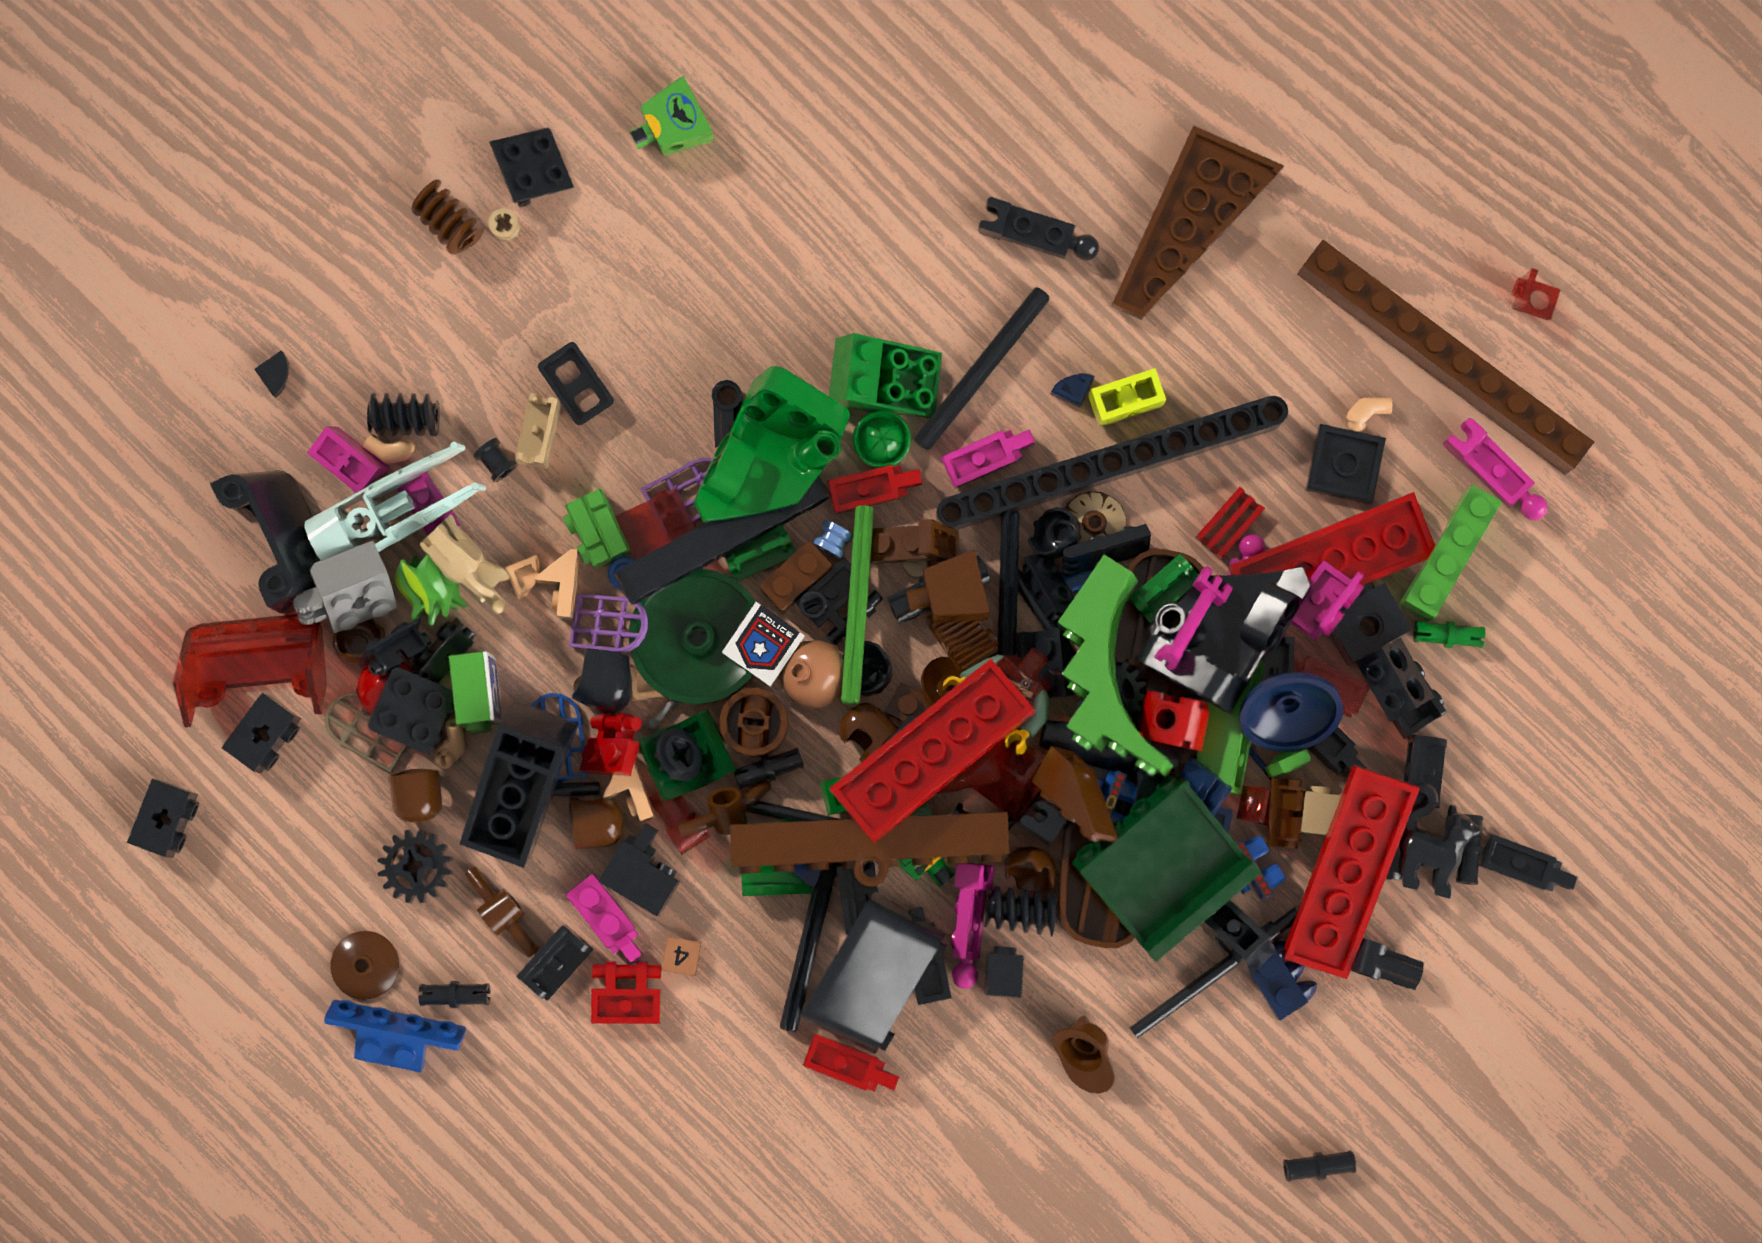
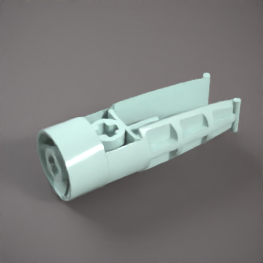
M452 442L450 447L431 454L374 482L361 491L306 520L305 530L319 559L324 560L365 544L364 539H374L382 534L387 537L375 544L379 552L436 520L476 492L485 491V485L473 483L390 527L388 522L415 508L412 498L404 490L381 504H378L376 500L464 451L465 446ZM364 499L368 508L359 507L353 509L349 514L345 510ZM363 517L370 518V522L366 524L368 530L361 529V525L365 523Z

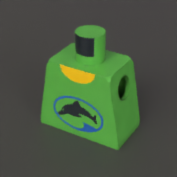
M684 76L678 78L640 107L646 123L629 131L637 149L656 141L662 155L673 154L714 140L712 129Z

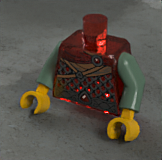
M1031 648L1023 660L1016 655H996L991 657L1036 712L1005 737L1006 748L1015 740L1021 741L1016 747V754H1023L1026 751V739H1031L1048 719L1050 697L1047 692L1050 684L1038 674L1048 661V658L1035 648ZM990 658L965 670L960 674V678L955 676L948 677L943 683V690L947 689L950 685L957 686Z

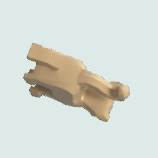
M450 514L420 543V546L446 578L453 583H462L468 587L481 603L487 600L495 614L502 613L505 602L493 588L500 581L508 580L511 575L504 568L499 567L496 562L487 560L479 546L459 529L454 517Z

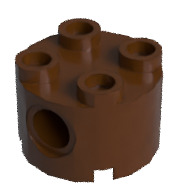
M757 687L742 689L732 695L723 705L719 718L720 730L727 744L740 755L751 758L762 757L776 752L785 741L789 729L788 714L781 700L770 691Z

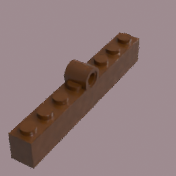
M1008 812L906 817L875 843L869 839L854 819L730 825L732 867H739V874L760 873V866H774V872L795 871V864H808L809 871L829 870V863L843 862V869H853L854 876L860 884L874 887L886 879L889 867L898 866V860L912 859V866L933 865V858L943 857L947 858V864L967 863V856H981V862L1002 861V855L1010 854ZM867 861H874L878 864L879 873L876 877L869 878L864 875L863 865Z

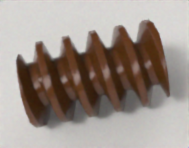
M436 179L420 191L412 204L411 210L414 215L420 216L422 224L429 225L431 234L438 235L437 238L441 244L447 245L446 249L450 254H458L473 246L482 236L484 228L480 227L475 231L472 230L477 220L472 217L464 221L463 219L467 215L468 210L462 208L455 211L459 200L454 198L447 202L446 199L450 195V190L444 189L438 192L437 190L442 182Z

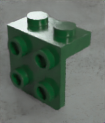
M708 709L700 711L678 724L638 739L641 754L661 798L665 801L710 785L736 771ZM674 728L689 733L697 742L702 753V767L699 774L695 778L682 783L677 779L668 780L666 771H658L661 766L659 760L653 758L657 752L653 744L659 739V735L666 730ZM676 751L672 759L678 761L683 751Z

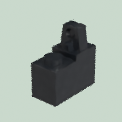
M645 823L637 838L630 834L626 841L623 840L598 882L653 915L660 917L681 881L674 878L677 871L659 861L657 866L652 865L656 849L650 845L659 830Z

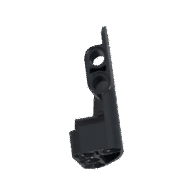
M1303 567L1258 574L1219 575L1223 581L1218 589L1221 590L1228 583L1233 587L1232 592L1226 602L1219 607L1213 602L1211 603L1186 646L1176 668L1170 671L1165 667L1166 659L1159 662L1154 656L1161 647L1173 643L1198 600L1201 592L1193 587L1177 604H1167L1157 612V629L1154 634H1151L1137 661L1202 700L1231 714L1266 653H1271L1278 646L1311 589ZM1210 575L1208 581L1210 582L1215 575ZM1181 617L1180 624L1176 628L1171 629L1172 622Z

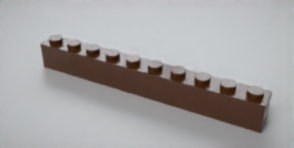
M1325 240L1320 242L1297 273L1299 277L1564 475L1576 468L1594 444L1592 439Z

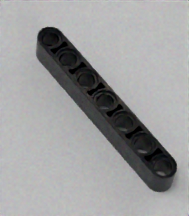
M818 476L797 504L753 515L709 521L628 564L616 572L614 576L631 605L637 604L827 501L831 495L820 476Z

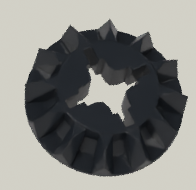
M674 728L661 733L659 739L653 744L657 749L653 758L659 760L661 764L658 771H666L668 780L677 779L680 783L695 778L702 767V753L695 739L681 729ZM682 750L681 757H679L678 761H674L672 756L676 751Z

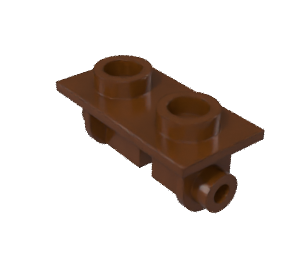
M1271 778L1267 846L1298 849V842H1302V838H1300L1302 818H1298V811H1302L1303 791H1305V787H1302V780Z

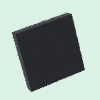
M1320 424L1317 430L1305 490L1371 505L1374 500L1386 438Z

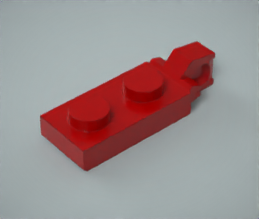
M890 465L827 480L834 514L836 515L853 511L860 505L874 506L900 500V498L908 496L906 489L923 485L920 469L902 473L901 466L893 467Z
M814 1033L802 1065L865 1091L868 1089L875 1092L878 1084L895 1090L899 1081V1076L884 1071L886 1062L879 1060L878 1057Z

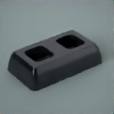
M569 342L538 364L539 371L577 425L585 424L613 404V397L576 343ZM573 361L581 374L571 383L564 385L557 377L556 370L565 363ZM587 388H591L598 396L599 403L588 411L582 412L574 402V398Z

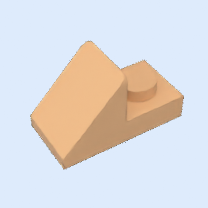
M576 549L567 551L534 578L536 583L560 585L559 590H554L552 610H557L556 616L564 620H573L581 558L579 551Z
M635 760L631 776L613 775L603 798H611L630 791L631 796L626 798L631 815L632 817L639 816L640 821L644 822L656 816Z

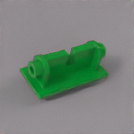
M784 525L724 558L734 580L739 582L788 560L795 553V549Z
M1179 554L1129 599L1146 619L1153 623L1161 607L1167 604H1175L1194 587L1192 585L1199 574Z

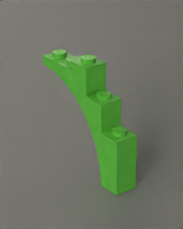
M1103 555L1058 621L1065 631L1063 636L1080 647L1062 675L1070 682L1067 688L1081 698H1085L1066 727L1074 734L1071 740L1087 751L1093 746L1102 752L1107 745V747L1123 758L1129 753L1138 759L1135 765L1149 775L1153 776L1155 772H1158L1166 777L1173 765L1166 757L1149 745L1136 730L1124 708L1116 681L1114 654L1117 629L1125 605L1138 580L1130 570Z

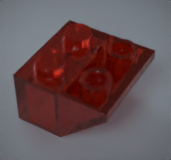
M1004 738L967 768L964 782L1001 810L1008 812V815L1017 821L1040 790L1031 780L1045 756L1029 744H1027V749L1023 754H1016V747L1021 741L1015 740L1006 748Z

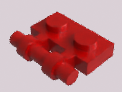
M600 713L598 716H593L590 720V725L593 729H598L597 738L588 737L587 744L582 752V762L579 770L589 774L631 776L640 744L632 739L635 730H639L642 726L641 719L634 717L630 713H620L617 716L610 713Z
M606 961V964H593L592 978H605V989H591V1024H660L661 989H647L648 979H661V965H648V961H637V965H617V961ZM617 978H636V989H617Z

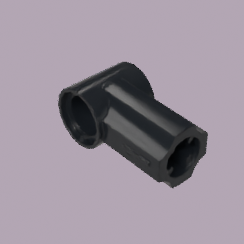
M731 380L720 381L712 389L715 448H718L724 437L730 433L743 403L740 387ZM727 388L733 389L737 393L735 402L731 405L721 404L718 396L722 390Z
M1365 938L1362 939L1351 971L1376 980L1381 978L1393 984L1416 990L1424 971V962L1389 950L1390 947Z

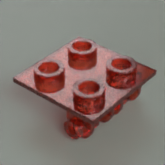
M676 488L668 492L666 490L659 491L654 494L655 498L615 516L635 560L695 529Z

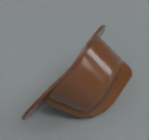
M1081 1016L1068 1028L1058 1030L1053 1035L1052 1043L1055 1051L1073 1083L1089 1093L1097 1094L1107 1092L1113 1086L1115 1074L1107 1055L1109 1039L1102 1028L1091 1023L1086 1016Z

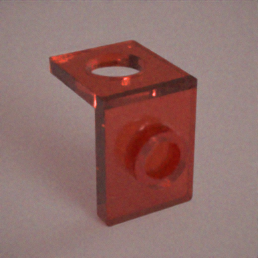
M1531 268L1522 278L1518 277L1514 284L1512 296L1515 297L1512 309L1550 321L1560 289L1535 281L1538 270ZM1542 291L1546 293L1549 298L1546 308L1536 309L1532 306L1530 296L1533 292Z
M1243 785L1236 819L1268 826L1270 788Z

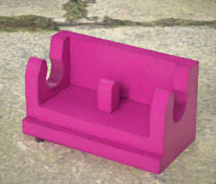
M326 426L307 452V454L356 493L371 485L377 477L384 476L390 469L337 426Z

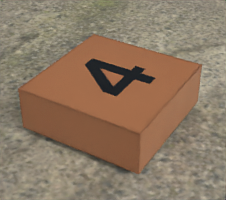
M667 937L661 971L696 976L701 942Z

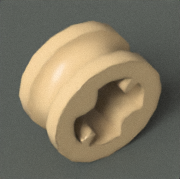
M500 208L491 214L488 225L496 239L510 241L518 235L520 223L513 211L507 208ZM505 217L510 218L509 223L512 228L507 232L505 229H503V232H499L500 227L497 221L500 218L504 221Z

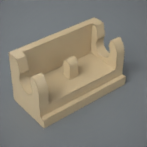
M533 393L529 395L514 459L516 463L548 469L562 407L558 398L548 396L545 399Z

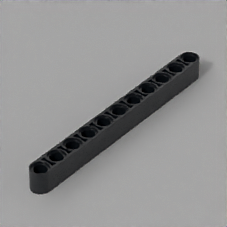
M1267 396L947 497L938 504L936 521L955 530L963 529L1001 517L1002 512L1008 510L1020 511L1271 432L1279 428L1287 418L1288 405L1281 397ZM1271 406L1277 409L1279 419L1276 421L1266 419L1263 415V408ZM1234 416L1244 418L1247 422V429L1244 431L1234 429L1231 425V418ZM1202 426L1211 427L1215 432V439L1212 441L1202 439L1199 435V428ZM1171 436L1179 437L1183 441L1184 448L1181 451L1171 450L1167 445V438ZM1139 446L1149 448L1152 453V459L1149 461L1139 460L1135 455V448ZM1107 456L1117 458L1120 462V469L1108 471L1103 466V459ZM1075 466L1084 467L1088 472V479L1081 482L1076 481L1072 478L1070 470ZM1043 476L1052 477L1057 487L1050 492L1043 491L1038 484V480ZM1012 486L1020 487L1024 491L1025 497L1019 502L1011 501L1006 495V490ZM980 496L988 497L992 501L993 507L987 512H981L974 506L975 499ZM948 506L956 507L960 511L961 517L955 522L946 521L942 516L944 508Z

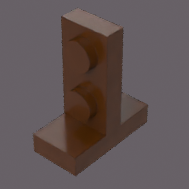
M933 519L919 520L918 526L873 528L870 563L883 564L937 561L941 563L958 556L959 531Z

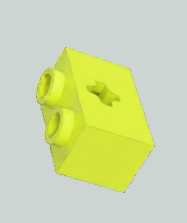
M1156 368L1093 388L1088 396L1099 428L1161 408L1166 401Z

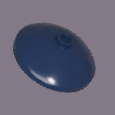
M1285 673L1263 681L1246 695L1240 706L1239 721L1244 735L1253 744L1263 749L1277 752L1298 751L1322 742L1336 730L1343 716V703L1339 691L1328 680L1308 673Z

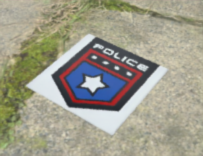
M755 602L722 653L771 687L805 635Z

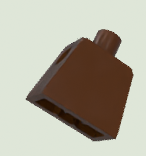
M975 550L968 551L924 569V587L906 591L910 611L929 607L934 623L988 620L989 608Z

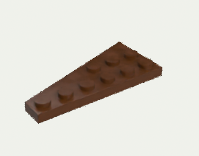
M1193 125L1111 307L1142 320L1283 170L1284 165Z

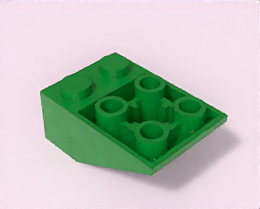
M856 333L838 337L835 339L829 397L850 409L870 412L884 410L891 411L897 415L930 418L936 411L942 352Z

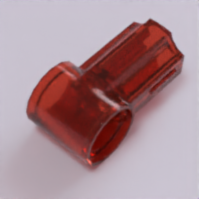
M656 791L648 797L656 812L667 826L666 831L681 855L711 837L707 830L684 837L681 836L678 824L699 818L695 811L692 812L682 795L665 801L661 798L659 792Z

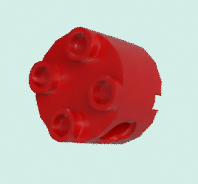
M1147 691L1146 697H1143L1137 726L1139 734L1146 740L1202 751L1210 710H1207L1208 703L1180 697L1178 704L1175 703L1176 697ZM1175 715V724L1171 726L1172 717Z

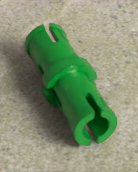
M1416 621L1414 625L1417 631H1414L1413 639L1417 643L1443 644L1445 648H1452L1453 645L1484 647L1485 641H1482V638H1485V627L1455 625V622L1446 621L1445 624Z

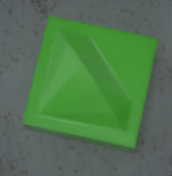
M1307 749L1303 751L1281 752L1264 768L1269 778H1275L1310 763L1311 758Z

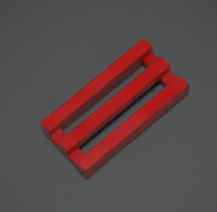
M1241 487L1234 492L1195 537L1218 559H1221L1265 509L1261 504L1259 505L1255 502L1251 495L1248 496ZM1240 498L1244 503L1209 541L1205 537L1206 534L1235 501ZM1248 507L1253 509V513L1224 546L1218 549L1215 546L1216 543Z

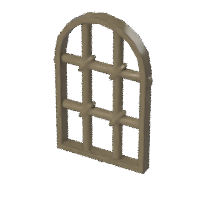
M344 693L336 697L329 704L325 714V727L329 735L341 747L350 749L392 773L403 752L406 751L407 745L403 744L397 753L381 744L382 741L380 739L382 735L377 734L375 739H372L358 731V727L355 726L360 717L369 721L370 715L366 714L367 711H364L365 709L362 705L358 709L342 700L346 697H358L357 693ZM336 703L354 712L353 715L355 717L350 725L330 715ZM330 721L344 728L343 731H346L341 740L334 735L330 727ZM351 733L368 742L370 747L366 754L346 743ZM376 747L395 758L389 768L370 757Z

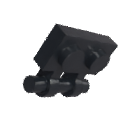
M845 557L809 589L821 592L827 603L826 610L821 616L809 619L818 629L827 620L835 626L826 635L833 645H836L843 637L846 638L847 616L842 619L837 613L849 601L851 563ZM876 590L868 595L866 613L868 618L876 612L875 607L884 600ZM818 597L803 604L807 608L821 601ZM798 600L797 602H795V604H796V605L798 606V608H799V600Z

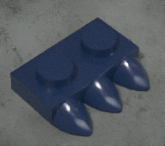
M1286 941L1275 942L1273 946L1276 953L1250 975L1279 1021L1309 1003L1308 1001L1312 998L1317 988V982L1314 981L1296 983V980L1304 970V965L1291 961L1283 962L1285 959L1281 954Z

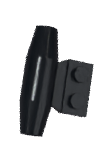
M1047 720L1043 724L1039 741L1041 748L1049 750L1053 746L1075 752L1094 769L1097 779L1104 782L1108 771L1111 770L1126 774V779L1133 783L1131 775H1137L1138 771H1134L1133 768L1134 763L1138 759L1129 753L1123 758L1107 747V745L1102 752L1093 746L1087 751L1071 740L1074 734L1066 727L1069 723L1068 721ZM1144 739L1173 765L1171 770L1175 773L1179 752L1158 742ZM1118 799L1113 811L1127 816L1130 814L1132 804Z

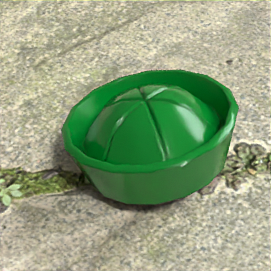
M878 410L868 413L859 420L854 429L852 441L855 452L863 462L872 467L881 468L890 465L894 466L905 458L910 449L911 434L909 426L902 417L891 411Z

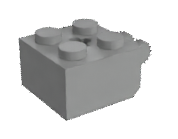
M373 541L314 563L310 572L315 587L304 591L303 594L299 593L293 601L301 623L309 625L313 622L317 623L328 619L334 633L352 629L359 623L374 617L385 616L390 611L398 608L387 570Z

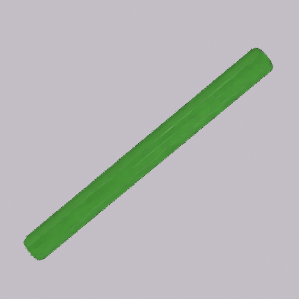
M860 505L855 509L841 696L842 703L848 705L859 704L861 695L874 517L873 507L867 505Z

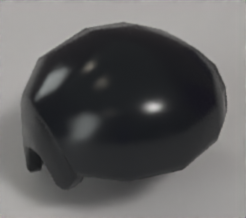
M1056 507L1046 510L1039 520L1033 522L1034 536L1028 538V543L1034 553L1051 559L1063 558L1064 548L1078 544L1081 525L1073 512Z
M864 641L860 696L869 697L882 693L889 685L893 676V665L890 657L879 644Z

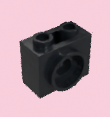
M1373 582L1364 586L1358 598L1355 599L1348 609L1343 606L1339 609L1344 616L1329 635L1348 666L1412 629L1386 584L1383 583L1375 587ZM1362 619H1369L1374 623L1375 632L1373 636H1367L1362 633L1360 629Z

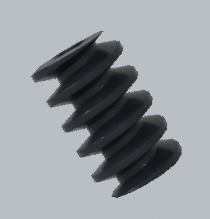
M371 393L367 407V426L370 434L374 428L376 435L382 436L387 428L391 436H396L401 428L404 436H410L414 428L418 436H423L426 429H428L431 436L436 437L438 435L440 424L439 401L437 400L436 403H432L429 394H425L423 402L419 403L416 394L412 393L409 403H405L402 393H398L396 402L392 403L389 393H385L382 403H378L376 394Z
M995 885L991 894L988 895L984 927L988 926L991 918L995 920L996 929H1001L1004 921H1008L1010 931H1014L1018 922L1022 923L1024 933H1028L1031 925L1035 924L1037 935H1041L1044 928L1049 926L1050 935L1053 937L1057 913L1054 893H1049L1043 902L1041 892L1035 891L1032 899L1029 900L1027 890L1022 889L1018 898H1015L1013 888L1008 887L1005 895L1002 896L1000 886Z

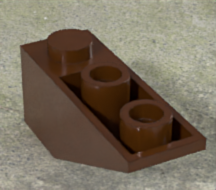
M1051 746L1031 780L1042 790L1040 795L1047 801L1057 804L1061 808L1060 814L1082 827L1080 832L1088 839L1096 842L1099 839L1115 842L1117 836L1094 769L1075 752Z

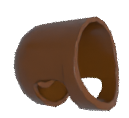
M861 703L844 715L839 724L838 732L844 744L848 741H854L864 750L863 755L859 759L862 762L879 749L894 734L898 727L875 705Z
M410 769L388 776L393 810L400 820L411 823L423 822L433 819L439 814L442 808L439 770Z
M610 798L595 800L569 799V815L573 825L576 849L612 846L620 840L623 832V816L620 806L616 801Z

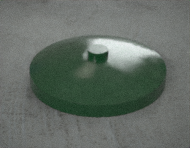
M701 569L639 602L645 608L648 617V629L640 645L630 651L637 670L655 691L679 703L706 705L722 701L734 695L751 680L753 674L723 654L722 651L756 601L747 589L733 578L717 571ZM635 607L633 614L640 615L639 610ZM631 619L629 632L639 633L641 620ZM629 638V645L633 643L636 638Z

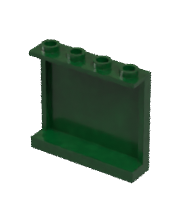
M1178 773L1175 776H1168L1158 784L1157 791L1149 798L1137 801L1131 807L1130 814L1122 821L1112 823L1117 836L1115 842L1099 839L1094 844L1090 843L1077 853V859L1072 862L1155 962L1161 959L1262 873L1191 789L1189 782Z

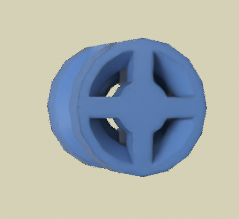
M824 520L822 524L823 531L820 536L814 538L812 544L830 556L841 560L844 555L843 548L846 543L851 542L853 534L829 520Z

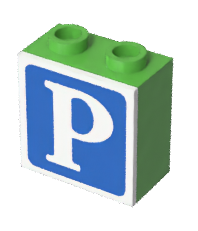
M487 651L449 656L456 725L465 728L466 732H471V734L491 732V726L498 725L502 719L496 657Z

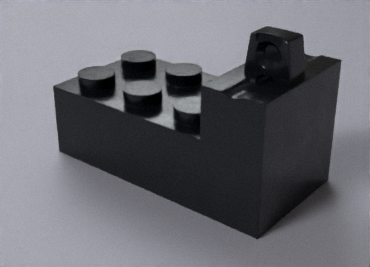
M517 701L513 702L497 726L459 843L460 845L522 868L525 867L534 851L562 765L570 752L579 724L547 711L539 710Z

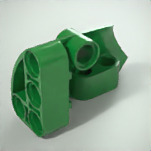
M778 366L767 368L751 383L731 431L719 444L693 503L702 521L742 517L797 504L826 465L839 455L841 451L840 440L850 419L849 410L790 371Z

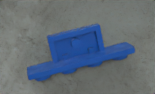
M333 1000L324 1018L325 1024L357 1030L354 1059L420 1073L424 1067L427 1045L457 1051L466 1034L465 1026L456 1025L450 1021L422 1018L416 1014L393 1012L382 1007L374 1008L355 1004L348 1000Z

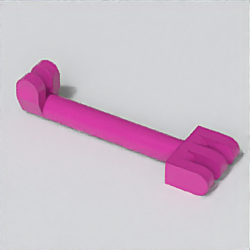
M1208 566L1201 570L1192 585L1201 594L1173 643L1161 647L1154 656L1159 662L1166 659L1165 667L1170 671L1176 668L1186 646L1211 603L1213 602L1219 607L1226 602L1233 590V587L1228 583L1221 590L1218 589L1223 581L1218 574L1209 582L1208 578L1213 570Z

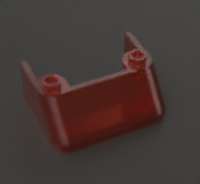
M297 614L201 623L189 628L183 639L172 682L184 728L192 726L196 707L209 708L217 705L225 697L228 688L292 682L293 691L297 695L307 698L311 697L315 715L322 714L327 677L321 621L304 625L298 619Z

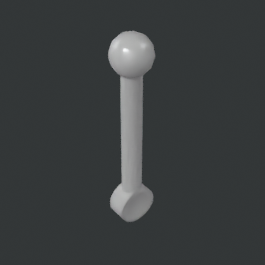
M670 700L654 718H649L646 721L647 729L650 731L657 730L661 719L677 702Z

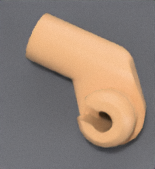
M1362 398L1358 400L1348 411V428L1359 432L1366 428L1365 422L1373 414H1391L1392 399Z
M371 434L364 442L363 448L385 464H394L409 459L411 453L415 450V444L408 437H402L399 441L386 444Z
M456 718L450 719L445 723L447 738L435 752V763L442 769L452 767L453 763L461 757L466 748L463 727L456 725Z

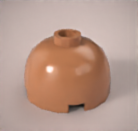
M813 640L801 642L780 672V680L785 693L793 701L810 708H826L836 698H841L844 659L839 652L841 650L836 645L826 641Z

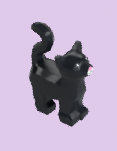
M1424 782L1416 783L1415 785L1420 788L1418 793L1422 794L1425 799L1423 803L1412 808L1386 879H1402L1403 887L1417 890L1420 884V880L1417 877L1418 869L1421 866L1433 869L1432 888L1434 889V894L1450 899L1452 886L1448 883L1449 878L1461 863L1464 846L1471 839L1479 835L1480 826L1474 823L1468 816L1457 812L1456 806L1451 804L1445 820L1444 836L1418 828L1417 820L1431 814L1438 805V794L1436 789L1430 784Z

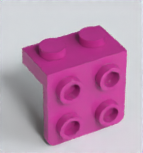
M1323 560L1309 579L1311 589L1291 623L1314 640H1317L1322 633L1328 637L1344 616L1339 609L1342 606L1348 609L1363 590L1364 586L1359 582L1364 575L1358 571L1351 580Z

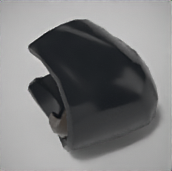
M586 648L582 674L573 684L574 692L572 699L604 713H610L611 715L619 714L628 705L632 696L633 679L629 656L606 650Z

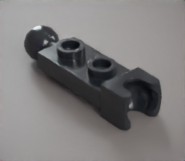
M994 197L987 199V211L996 214L998 219L993 222L982 220L979 223L978 232L984 236L997 240L1002 239L1065 259L1068 249L1074 250L1075 255L1081 260L1093 259L1099 252V243L1092 235L1072 236L1076 226L1074 224L1011 205L1010 202Z

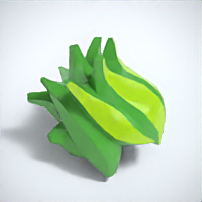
M428 554L425 555L420 563L416 555L408 564L406 560H401L395 571V585L413 607L410 616L412 621L419 618L425 610L428 626H433L440 609L442 615L447 617L450 607L458 610L457 605L461 607L467 606V603L460 597L459 583H453L446 578Z

